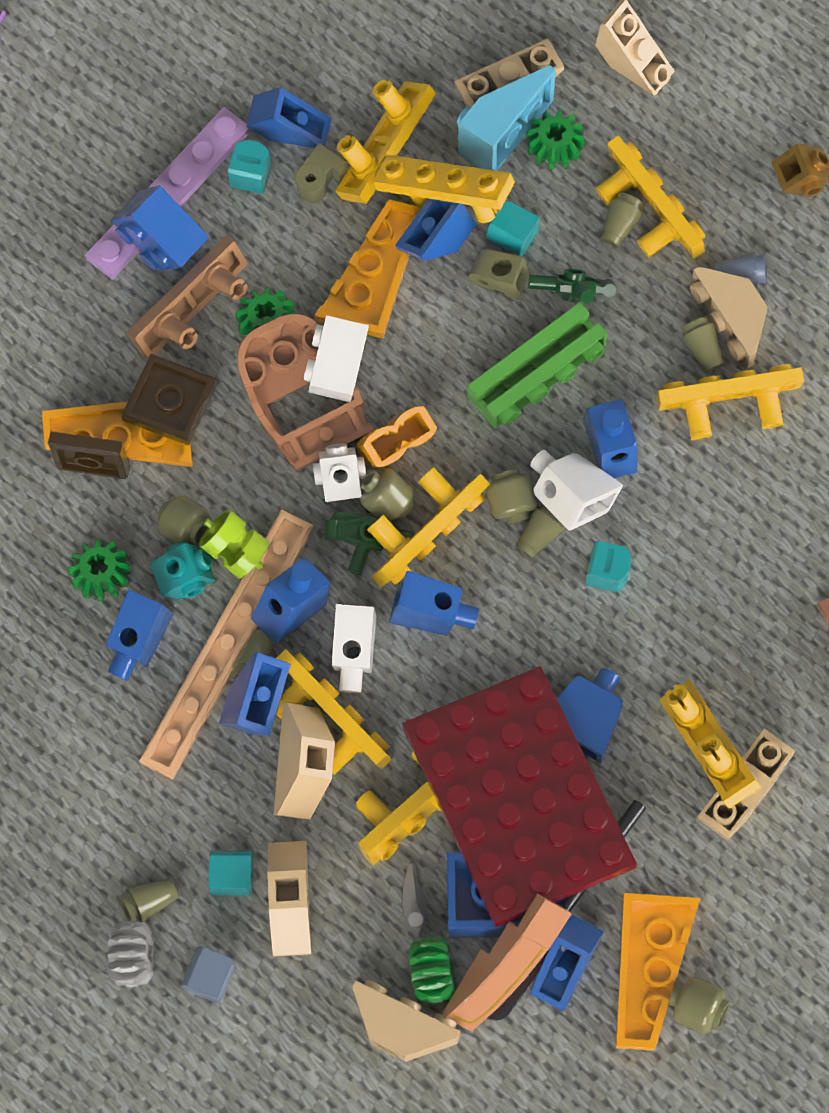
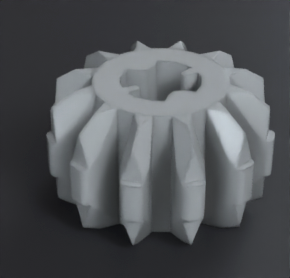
M124 921L123 923L114 924L109 932V940L107 942L108 968L110 969V977L117 986L139 987L140 984H148L153 976V967L155 966L154 940L152 939V931L145 922Z

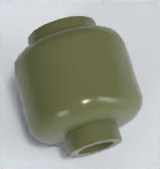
M384 468L377 472L373 470L362 479L360 483L362 496L359 500L362 506L378 519L385 515L390 522H397L402 520L411 511L414 504L413 489L393 469Z
M519 469L491 476L492 482L485 489L493 517L500 520L507 519L508 525L530 519L528 512L534 510L538 505L530 476L523 473L520 474Z
M177 496L161 506L158 512V530L161 536L174 544L186 542L187 544L199 546L200 539L208 528L204 522L207 518L212 519L210 512L202 505L187 496Z
M692 977L684 986L681 984L676 985L669 1005L675 1007L674 1019L678 1024L700 1034H708L713 1029H720L727 1016L730 1002L725 1000L726 994L723 988L699 977Z

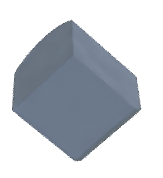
M197 946L180 985L181 988L221 1005L235 972L232 959L208 948Z

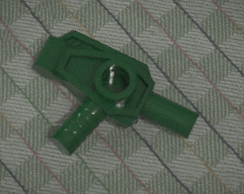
M573 268L565 269L564 274H556V277L530 274L528 289L555 291L557 294H562L561 299L565 301L582 302L584 304L591 303L594 295L604 294V296L611 298L617 292L613 280L595 279L585 276V271Z
M335 512L330 520H325V540L344 541L356 546L348 568V572L361 576L369 552H381L384 548L367 530L378 520L374 515ZM397 529L405 538L414 536V531Z

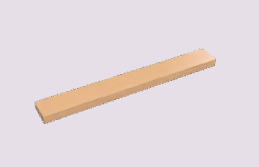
M281 509L265 537L269 541V546L260 560L264 563V566L260 570L255 566L242 578L141 756L140 764L172 780L174 779L234 672L232 667L234 662L252 637L253 632L258 629V626L251 620V616L266 586L294 565L311 535L314 525Z

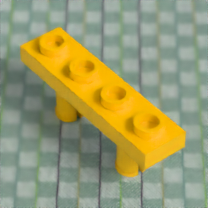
M381 80L374 86L372 94L386 111L368 140L362 146L355 136L347 135L337 144V150L351 165L335 190L342 200L363 204L368 203L375 193L376 188L373 180L387 155H398L436 95V92L429 84L404 81L399 91L389 80Z
M619 135L608 142L610 155L619 165V171L596 186L595 190L605 204L609 205L612 198H617L619 192L624 193L631 187L637 188L660 216L661 223L637 240L639 247L647 257L650 258L673 240L676 242L679 240L693 259L704 253L705 248L702 240L706 237L704 232L694 220L689 223L681 214L684 208L673 194L667 196L661 189L663 182L653 168L646 170L640 163L642 156L632 142L625 144Z
M387 155L373 183L377 191L409 195L414 206L423 207L428 199L471 205L476 219L481 223H487L495 218L494 214H497V209L501 210L515 181L512 174L508 172Z
M783 364L771 367L769 373L757 375L755 370H746L735 373L734 378L720 380V376H709L699 379V384L685 386L683 381L663 385V390H659L655 397L658 411L674 408L686 410L691 440H698L712 436L707 405L712 402L753 396V398H757L762 429L779 427L783 425L778 394L781 391L798 389L804 383L802 367L791 369L790 364Z
M435 467L431 468L418 483L440 505L437 508L439 511L411 538H405L385 515H382L367 529L389 553L387 556L389 559L371 576L380 588L389 581L394 585L401 581L406 571H411L407 564L415 556L421 561L436 547L432 540L440 532L447 536L461 523L457 516L465 508L472 512L485 500L486 497L482 492L490 483L481 473L461 490H455Z
M285 649L276 658L290 663L288 673L293 677L291 679L293 684L281 695L276 715L282 720L283 703L303 705L308 699L310 701L314 699L343 730L341 732L343 736L334 746L332 770L334 775L358 752L361 754L364 752L381 770L393 760L386 753L390 745L376 731L369 735L360 726L365 719L350 704L344 709L335 700L340 693L325 678L318 682L310 674L315 667L300 652L293 656Z
M688 679L682 684L673 686L674 689L672 691L671 689L667 690L665 696L660 698L659 701L728 808H731L761 788V786L694 684Z
M412 752L413 759L419 764L414 752ZM428 782L394 811H391L372 791H367L357 800V809L375 826L369 834L358 842L363 856L373 866L380 860L385 861L396 852L398 844L405 837L417 834L424 827L426 819L436 810L441 811Z

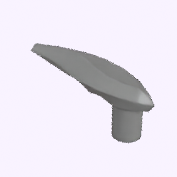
M410 863L404 879L402 904L404 916L409 927L420 935L425 923L426 904L417 878L416 863Z

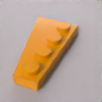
M391 199L387 201L367 232L363 244L358 251H355L343 275L339 280L337 279L331 288L330 295L323 306L320 305L315 313L314 320L316 322L325 323L326 315L369 325L367 335L380 339L384 338L410 256L398 250L395 245L422 207Z
M128 402L42 411L46 450H50L48 439L50 431L121 441L123 442L128 460L193 467L191 442L188 446L123 421L121 415Z
M624 893L616 1048L655 1051L701 898Z

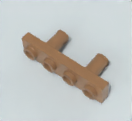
M225 236L126 332L142 356L148 359L150 354L156 355L170 340L183 349H190L196 343L198 335L192 327L186 324L220 291L234 300H240L246 294L247 284L236 275L248 262L233 239Z

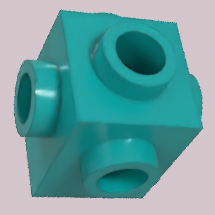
M186 542L167 548L165 555L149 563L161 595L178 600L195 597L204 592V586L216 580L211 569L213 562L210 555L201 547L187 544Z

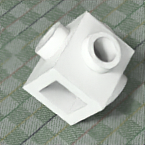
M347 444L326 446V451L319 452L320 463L313 464L315 484H323L325 502L360 498L362 495L359 479H363L366 476L364 457L356 458L355 447L347 448ZM338 469H343V470H344V471L341 472V473H336V472H335V471L338 470Z

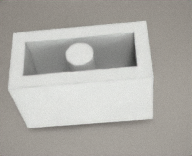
M327 315L324 326L316 325L312 346L319 348L316 360L308 359L304 380L310 382L309 393L351 402L369 325Z

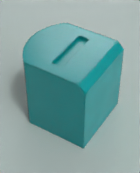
M245 140L235 144L228 167L230 187L264 194L271 171L269 150L263 144L253 140Z
M506 201L491 221L486 233V239L514 255L523 257L539 232L540 217L511 201Z
M594 541L585 586L613 592L620 591L628 581L631 567V555L627 547Z
M211 850L209 855L208 883L210 894L217 896H249L253 893V851Z

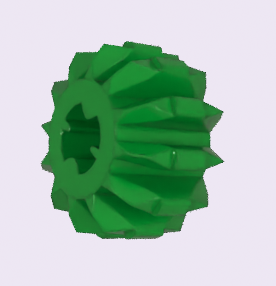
M561 109L556 112V116H551L545 110L542 113V120L533 118L531 129H528L526 132V141L529 143L527 145V152L529 155H536L535 162L537 165L548 160V168L552 171L555 167V162H560V165L566 170L569 166V160L578 161L580 158L579 150L585 148V139L582 137L584 128L582 124H575L576 118L574 114L563 118Z
M266 286L264 294L259 295L256 290L252 289L250 292L252 300L241 298L240 307L242 309L238 310L235 316L236 321L240 322L238 325L239 333L241 335H248L253 330L276 318L294 314L292 312L294 310V303L291 300H285V293L282 290L272 295L271 288Z
M99 538L96 539L95 547L90 548L87 543L83 542L81 547L84 554L72 553L71 559L75 565L68 567L69 576L74 577L71 582L75 590L82 589V595L86 599H89L95 592L99 602L104 601V592L109 591L112 597L117 598L116 585L127 587L129 583L125 575L132 572L130 564L125 563L128 559L127 553L124 550L117 551V544L113 541L108 543L105 548L102 540ZM100 565H105L106 571L104 573L99 570V575L94 574V567L97 566L100 569Z
M443 937L422 938L420 941L412 942L409 950V964L415 996L421 1003L431 1002V1004L451 999L456 990V978L448 942Z

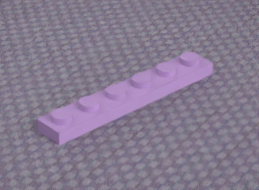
M223 107L148 188L160 185L181 207L231 154L235 144L244 140L251 132V129L246 127L247 124ZM115 225L85 254L86 260L112 280L140 251L133 243L129 245L115 232L117 227Z

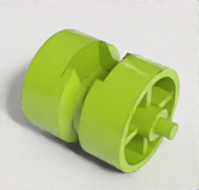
M227 509L214 521L209 518L205 520L204 524L208 528L200 539L199 547L214 559L222 557V565L238 579L247 575L255 566L259 570L264 566V563L260 560L268 549L269 541L254 529L246 530V522L233 511Z

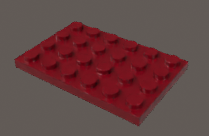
M541 666L402 723L407 739L495 928L524 916L537 893L555 903L636 868L637 862Z

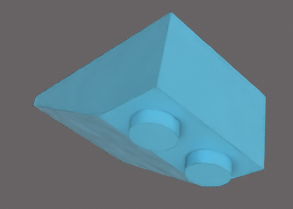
M551 65L546 66L480 97L472 107H465L457 119L458 154L481 169L497 171L525 137L528 129H531L533 118L539 119L542 113L554 101L556 69Z

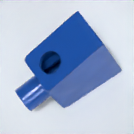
M619 399L587 408L583 422L597 467L613 478L637 473V443L623 400ZM618 453L624 454V457L621 459H611L614 455Z
M302 558L266 586L251 616V620L277 644L326 606L330 583L308 559ZM280 607H282V613H281V614H280V613H277V612H279Z
M407 570L397 588L389 623L447 636L454 624L474 629L479 608L460 603L461 588Z
M128 590L106 643V646L116 653L107 672L128 681L136 662L148 666L174 614L163 604ZM138 636L137 642L133 646H129L130 640Z
M607 668L600 669L593 683L581 676H576L557 698L583 754L600 764L606 754L623 706V700L612 694L620 681V677Z

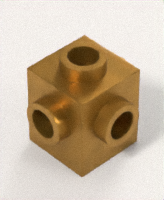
M796 144L771 162L783 193L801 195L806 198L813 197L821 193L824 189L823 186L829 183V157L822 148Z

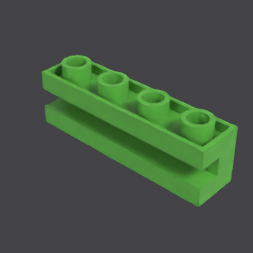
M579 302L467 385V398L494 429L502 423L508 426L518 419L522 413L521 409L531 402L533 405H536L545 399L550 392L549 388L558 381L564 384L572 379L578 371L577 367L586 360L592 363L600 358L606 350L607 332L599 323L593 325L590 322L589 311Z

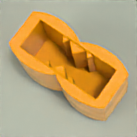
M424 406L414 407L395 415L385 427L364 435L355 448L360 456L364 457V462L368 469L383 467L398 460L406 449L421 445L429 440L436 432L437 426Z

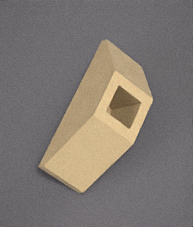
M620 0L601 23L595 46L612 69L655 96L661 87L669 81L674 69L628 1ZM650 83L656 84L657 86L653 89Z
M547 38L454 81V85L466 106L472 107L480 97L546 66L551 65L556 69V78L564 70V65Z
M703 267L694 269L692 285H690L694 299L698 304L704 303L710 311V314H708L710 323L715 324L716 332L720 333L723 331L729 340L727 347L733 359L737 362L742 360L747 369L752 367L768 310L767 305L748 278Z
M283 703L274 815L310 820L332 780L335 741L320 708Z
M764 729L742 757L761 788L731 808L727 807L719 793L716 792L697 819L728 841L747 821L772 788L794 755L795 750Z
M306 841L268 843V902L273 957L311 955Z
M355 980L352 986L353 994L372 1046L406 1062L458 1043L460 1031L455 1029L457 1024L453 1020L446 1019L443 1015L437 1013L432 1018L420 1012L422 1006L408 998L401 997L397 1001L385 995L387 989L370 980H366L365 984Z

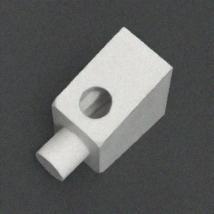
M542 450L533 458L530 464L541 475L533 489L534 495L569 531L606 514L623 487L619 481L577 453H572L556 460L547 451Z
M336 604L332 666L335 671H341L339 691L361 693L363 673H372L377 618L374 607ZM351 647L360 648L359 656L354 659L348 658L347 650Z

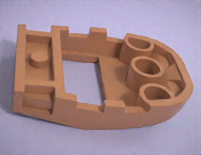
M289 314L276 318L250 332L240 345L237 361L251 406L265 432L298 472L320 460L319 452L326 451V446L333 444H347L348 446L373 431L371 423L367 424L362 410L363 400L359 389L355 385L351 402H346V404L283 436L268 405L310 384L309 381L304 380L308 359L316 360L319 348L312 346L318 323L304 315Z

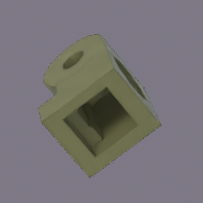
M319 143L296 173L295 182L299 196L308 202L320 201L325 197L328 184L333 178L338 182L342 181L349 170L348 162Z
M483 249L478 252L468 277L475 285L503 292L505 296L519 300L530 273L524 257Z

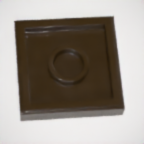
M150 354L121 415L122 420L189 446L218 384L217 378Z
M50 431L48 445L58 470L119 479L128 478L130 464L123 442Z

